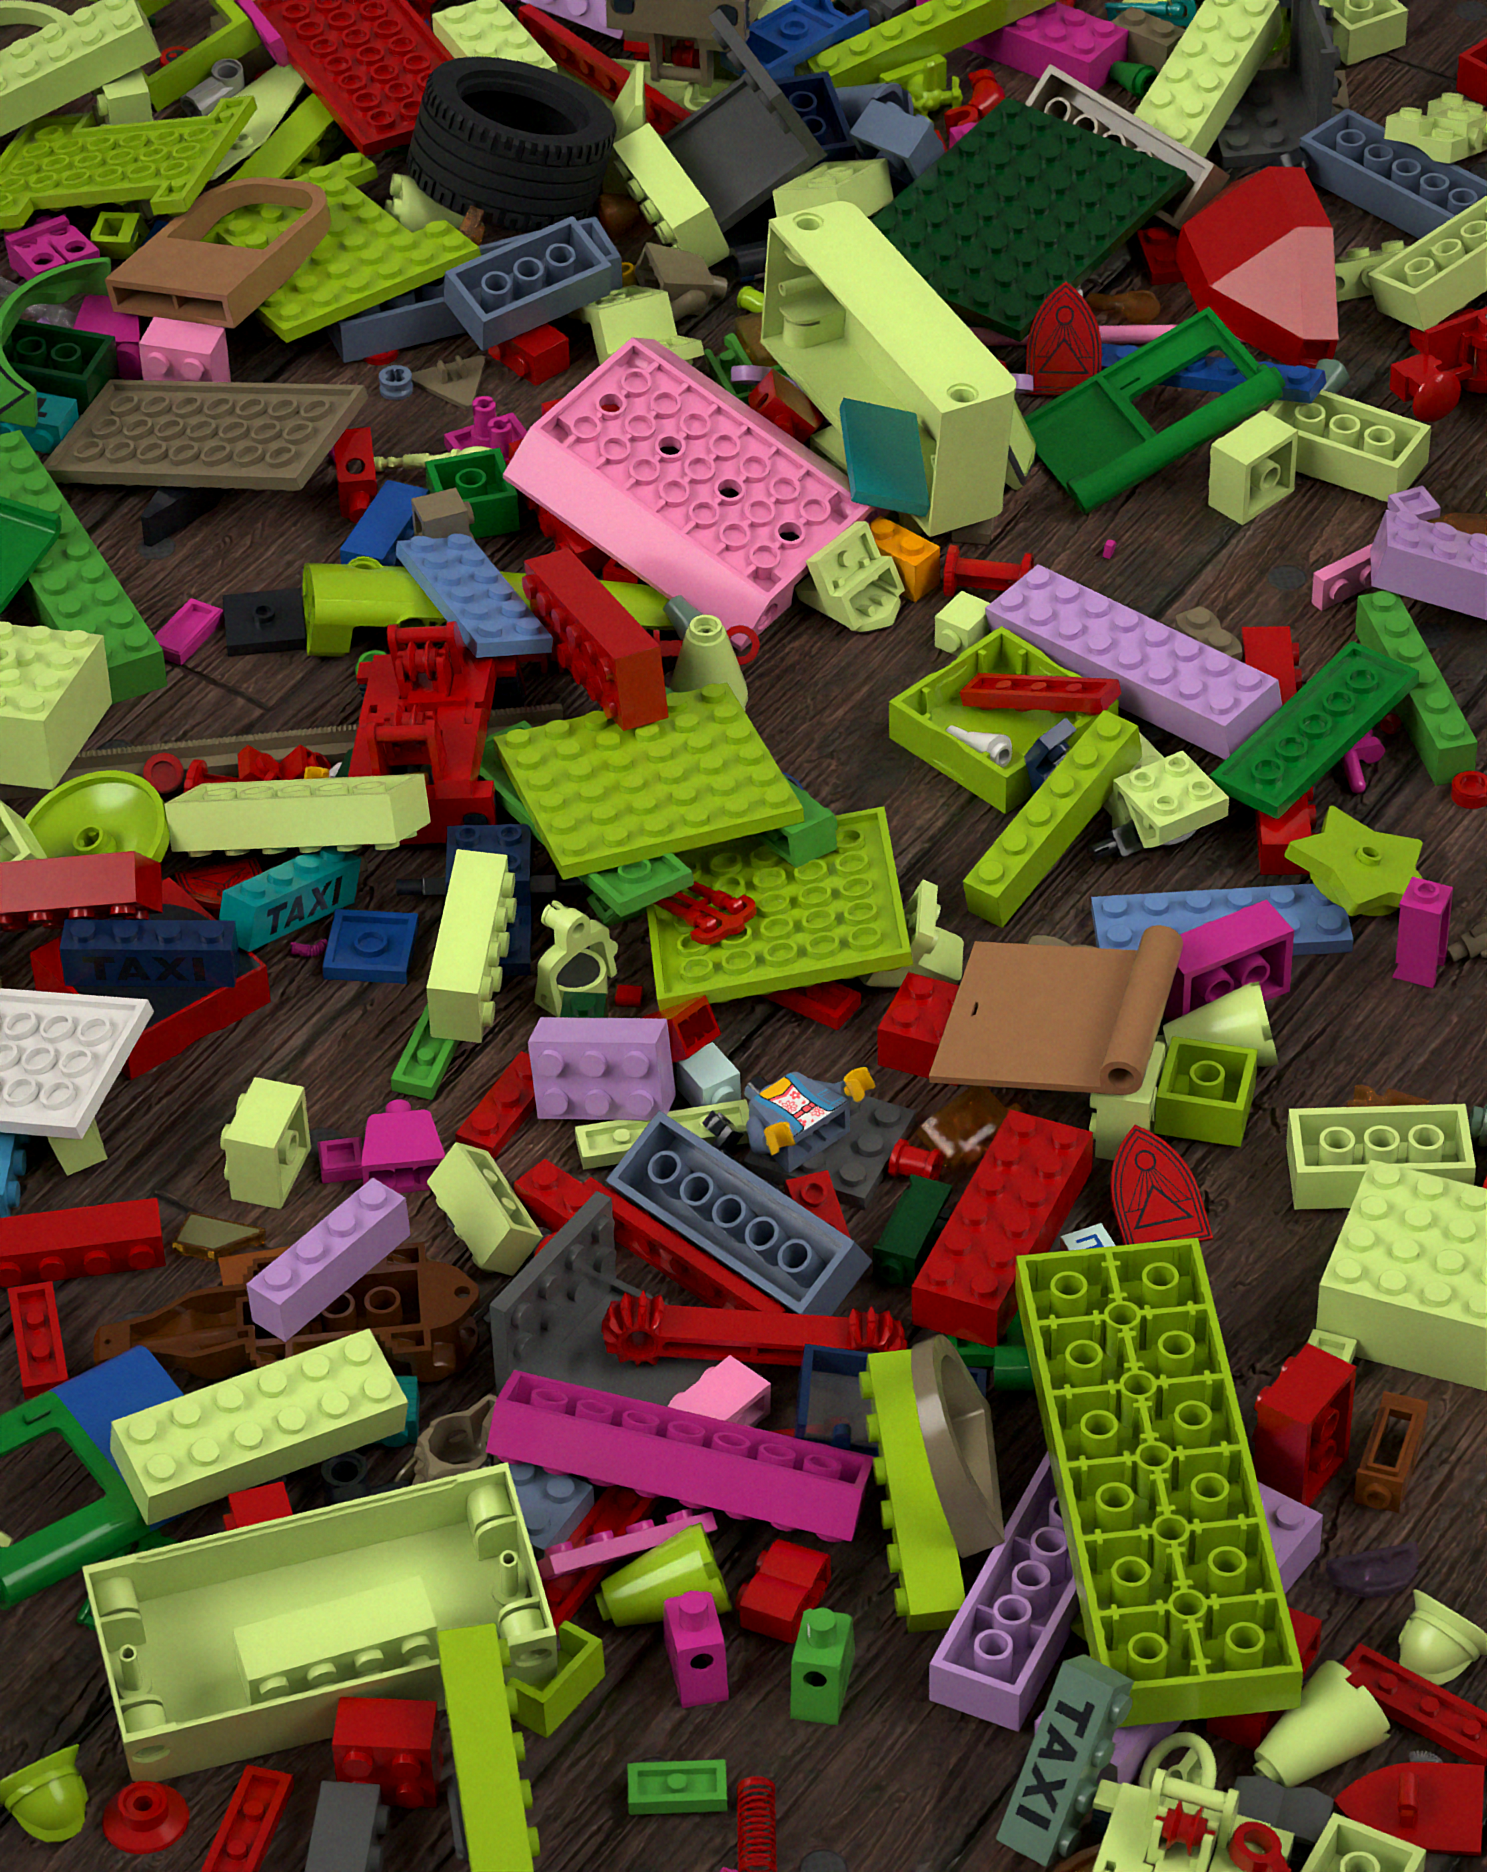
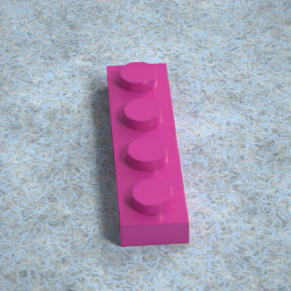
M693 1508L685 1509L666 1516L667 1524L655 1527L653 1520L649 1519L625 1527L627 1535L614 1538L612 1530L585 1538L586 1546L573 1549L572 1543L569 1541L544 1549L546 1558L536 1562L541 1581L647 1553L691 1524L694 1525L701 1522L706 1534H709L718 1529L713 1512L695 1516Z

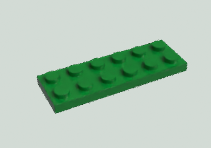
M1351 641L1212 772L1210 779L1227 796L1279 819L1419 683V670Z

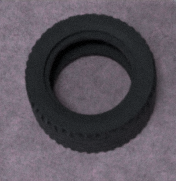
M482 56L461 57L442 63L430 73L422 96L406 163L410 176L415 180L419 189L432 200L452 212L496 228L531 233L571 216L576 221L591 217L601 190L617 126L612 112L599 97L565 76L545 68L515 60Z

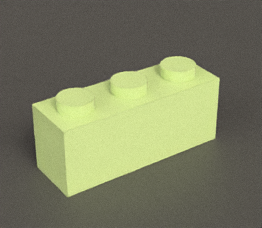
M455 1142L427 1180V1183L437 1197V1205L447 1213L454 1224L455 1233L466 1243L473 1254V1262L485 1272L493 1273L496 1271L514 1276L543 1238V1235L490 1153L486 1150Z

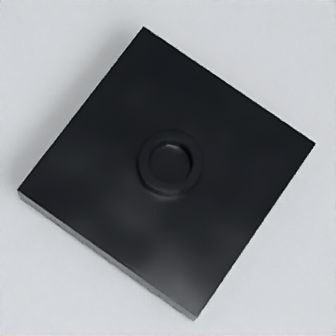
M301 588L222 595L228 656L307 649Z

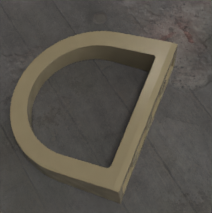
M937 1335L912 1346V1378L920 1427L932 1477L958 1553L963 1559L1005 1542L991 1409L953 1344L945 1336Z

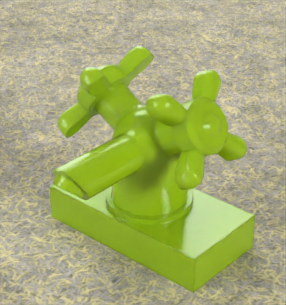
M940 53L879 74V83H898L902 85L900 87L903 90H908L913 103V116L916 114L923 115L932 123L933 121L927 116L928 112L937 110L941 105H952V109L960 107L963 100L961 90L959 89L960 80L957 76H952V91H942L946 89L947 60Z

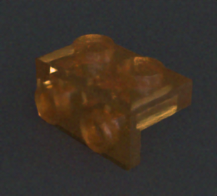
M972 1085L920 1125L915 1133L931 1151L934 1148L943 1150V1165L951 1171L962 1162L970 1166L987 1151L984 1144L992 1138L994 1139L1009 1110L1020 1112L1022 1108L1015 1102L1006 1109L986 1086Z

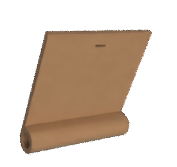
M1157 925L1151 926L1143 932L1137 950L975 941L929 1074L930 1083L1117 1095L1137 1092L1145 1078L1183 950L1182 937L1170 927Z

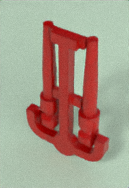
M695 881L694 885L687 889L703 897L700 901L677 892L673 896L654 902L655 905L685 920L687 925L695 928L690 932L691 940L704 945L718 943L728 935L742 932L745 928V923L751 920L757 913L756 904L752 898L744 894L739 898H732L730 894L721 890L715 891ZM712 901V904L722 910H727V912L732 915L728 916L708 905L711 904Z

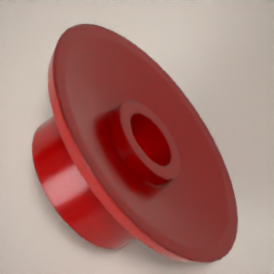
M138 1781L120 1790L110 1799L103 1811L101 1824L105 1837L116 1848L132 1854H151L170 1847L180 1839L188 1826L190 1813L186 1800L175 1789L162 1783Z

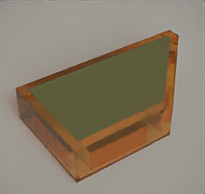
M189 1211L172 1242L173 1251L177 1254L217 1262L218 1258L232 1256L231 1251L249 1244H254L255 1247L264 1244L266 1241V1231L262 1227Z

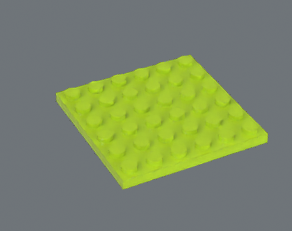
M727 682L708 684L703 688L683 693H669L666 695L669 718L623 731L612 718L608 719L604 711H592L585 716L568 720H553L546 725L525 730L515 729L507 734L493 737L494 748L498 758L501 760L508 777L563 880L640 862L645 859L661 857L667 853L686 851L804 822V809Z
M885 807L835 815L838 828L835 831L837 849L817 859H813L798 868L787 862L753 834L673 853L692 871L693 881L715 891L721 890L730 894L732 898H739L744 894L755 901L757 913L751 920L745 923V928L742 932L728 935L718 943L704 945L691 940L690 932L695 928L687 925L685 920L654 903L646 906L659 1010L668 1009L702 995H706L709 1004L726 1003L732 999L753 995H768L774 991L796 987H810L817 983L838 979H852L859 975L880 971H895L901 967L914 965ZM687 888L679 891L697 901L703 899V897ZM712 901L711 904L708 905L728 916L732 915L728 913L727 910H722L712 904Z

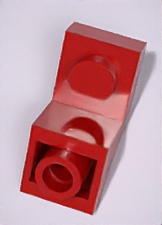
M301 744L280 763L276 762L271 755L261 753L250 745L245 746L237 754L239 778L264 781L265 775L270 770L279 771L283 780L304 779L306 767L331 769V762L321 753L313 752Z

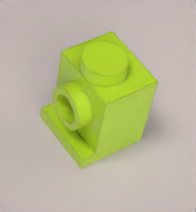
M100 212L96 226L91 230L90 241L99 249L100 258L109 257L110 259L127 260L138 250L150 230L140 213Z

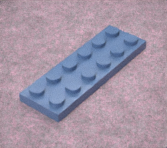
M451 534L448 538L436 539L426 536H415L411 540L397 541V558L447 622H457L465 645L476 658L552 653L553 637L471 536Z
M1314 884L1091 897V913L1097 948L1137 950L1143 932L1151 926H1167L1177 931L1178 934H1182L1266 899L1294 929L1292 956L1352 952L1353 936L1349 917L1345 909L1326 898Z

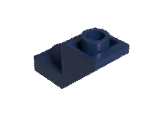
M1067 718L1040 736L1024 756L1033 794L1041 787L1071 748L1067 742L1077 729Z

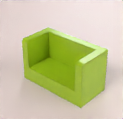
M567 1620L558 1627L560 1650L557 1653L556 1675L549 1681L530 1686L515 1677H511L505 1684V1686H515L518 1714L510 1715V1717L545 1738H548L605 1677L602 1640Z

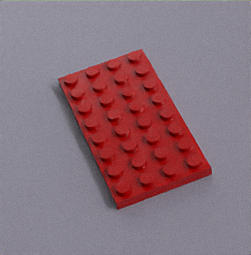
M407 0L253 1L281 36L287 48L288 61L361 154L364 156L375 155L387 149L410 144L430 73L442 63L455 58Z

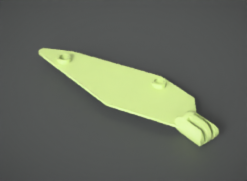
M278 64L233 96L254 95L257 110L208 181L218 178L240 160L252 156L256 149L266 142L306 84L291 64L284 68ZM147 199L133 200L122 205L126 213H140L143 219L150 220L156 216L153 214L150 201Z

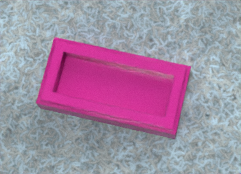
M190 598L154 635L163 649L164 660L182 666L224 622V610Z

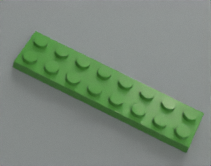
M524 720L486 737L478 781L494 780L498 803L519 823L528 824L531 828V834L544 845L494 748L493 737L507 734L515 729L525 730L533 728ZM673 853L577 876L620 917L635 913L645 906L673 896L677 892L694 885L692 871Z

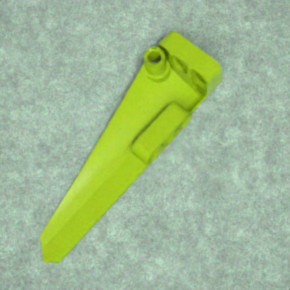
M366 556L356 557L349 564H304L302 588L308 656L344 657L345 653L350 651L352 633L356 626L388 627L389 624H398L399 628L446 626L447 620L404 566H381L377 560ZM499 571L531 610L530 600L527 599L522 586V577L526 576V573ZM599 580L644 629L675 630L670 619L663 611L664 606L670 600L650 585Z

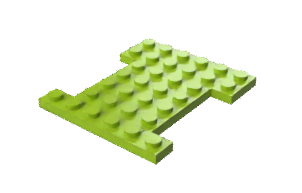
M254 95L222 98L208 116L95 127L96 121L93 112L39 117L23 125L0 156V229H4L6 232L21 229L33 211L49 208L50 211H59L69 206L80 205L83 208H91L100 203L114 202L116 205H124L133 200L142 199L150 201L154 215L168 214L169 216H179L186 213L257 110Z
M360 152L346 154L340 160L329 165L312 168L305 175L295 179H287L315 184L325 192L331 215V225L325 237L295 273L257 307L253 314L288 343L445 276V271L480 257V248L446 220L430 222L425 228L413 233L356 188L378 178L376 165ZM267 203L243 206L220 218L200 242L265 249L308 210L300 207Z

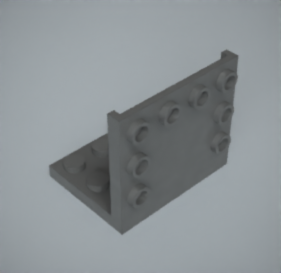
M1292 0L1288 68L1258 70L1214 141L1223 169L1263 165L1299 147L1301 137L1336 115L1335 107L1332 105V98L1338 97L1337 77L1334 76V68L1340 67V50L1338 45L1333 46V30L1331 25H1326L1325 6L1319 5V0Z
M718 9L708 17L716 28L711 35L723 51L728 48L731 49L726 56L737 71L741 72L745 69L747 72L661 137V140L709 204L723 234L773 196L772 191L803 174L827 156V154L722 11Z
M596 1191L490 1303L497 1397L512 1372L517 1370L667 1407L676 1394L688 1390L700 1380L708 1368L716 1367L722 1362L720 1360L660 1356L656 1366L648 1361H642L637 1368L633 1360L619 1363L616 1354L607 1353L603 1334L601 1333V1326L610 1301H621L625 1292L632 1297H639L642 1293L641 1290L616 1279L615 1260L617 1254L614 1248L615 1221L612 1212V1198ZM645 1293L648 1298H653V1296Z

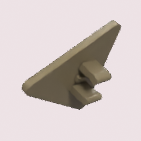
M479 355L462 360L460 356H456V362L444 364L442 360H439L436 367L412 373L411 382L413 385L464 410H471L473 408L472 401L476 398L485 368L486 358Z

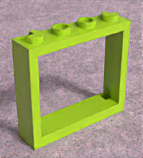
M137 0L147 18L174 1ZM208 0L228 25L148 77L141 69L149 89L151 105L157 112L212 76V66L217 61L222 59L237 60L262 43L249 18L233 0Z

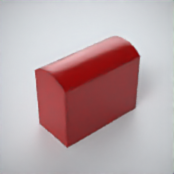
M617 985L615 1006L641 1008L643 986Z

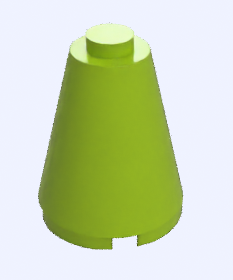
M701 1522L689 1525L601 1581L602 1592L595 1594L603 1620L613 1619L616 1627L663 1622L664 1601L671 1597L682 1596L688 1591L710 1592L713 1596L717 1615H722L732 1609L721 1572L718 1570L714 1559V1552Z

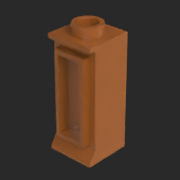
M1387 1391L1383 1392L1380 1407L1360 1467L1357 1469L1355 1503L1367 1505L1375 1509L1400 1513L1426 1433L1429 1401ZM1390 1417L1410 1421L1395 1468L1374 1463L1383 1435L1388 1431Z

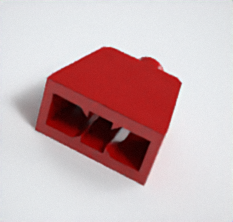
M774 368L769 371L748 395L749 407L801 444L811 436L826 418L806 394Z
M370 427L345 429L334 444L341 516L350 518L356 524L378 494ZM352 460L361 461L362 472L356 474L349 473L348 463Z
M706 995L642 1017L667 1019L672 1063L688 1059L721 1035Z

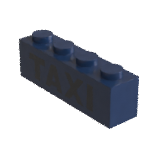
M65 919L59 949L65 986L235 987L240 959L235 921Z

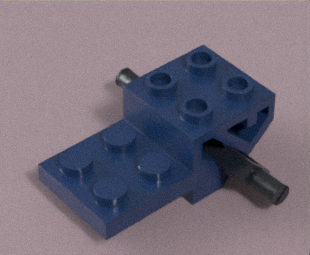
M528 824L447 826L446 876L443 878L396 879L397 896H447L457 849L507 855L508 872L515 873V887L512 898L517 899L514 923H507L505 931L510 934L508 954L506 958L500 957L498 966L502 967V976L531 975L532 893L585 892V883L579 877L563 880L561 875H533L532 835Z

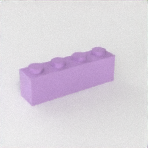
M370 1179L246 1284L252 1321L284 1342L288 1341L411 1235L406 1198L376 1179Z

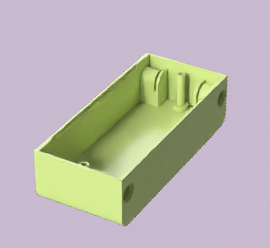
M835 201L769 219L760 343L842 437L839 407L843 398L916 413L930 508L926 517L910 515L929 537L999 515L1003 509L1017 383L1014 377L856 205L846 201Z
M508 1462L82 1567L130 1776L134 1782H158L332 1738L339 1697L342 1696L437 1701L438 1711L446 1709L439 1658L251 1706L248 1705L237 1668L232 1628L420 1574L434 1613L438 1631L496 1623L498 1639L507 1638L511 1668L503 1669L505 1684L511 1677H515L530 1686L549 1681L557 1673V1634Z

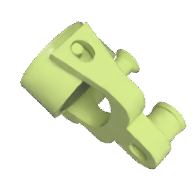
M552 901V906L548 904L544 909L541 922L554 930L555 944L543 954L538 962V978L534 1002L554 1016L560 1017L564 991L608 994L607 975L612 978L617 974L614 956L618 951V944L610 939L609 929L597 920H590L589 917L575 908L563 906L559 901Z

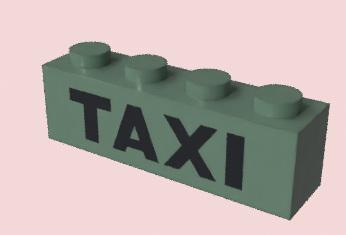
M1085 1654L1063 1661L996 1840L1045 1867L1069 1858L1075 1852L1081 1839V1831L1078 1830L1083 1814H1086L1093 1806L1098 1789L1095 1783L1099 1772L1107 1766L1115 1750V1743L1112 1742V1738L1117 1725H1120L1125 1720L1131 1709L1132 1698L1129 1697L1134 1680Z

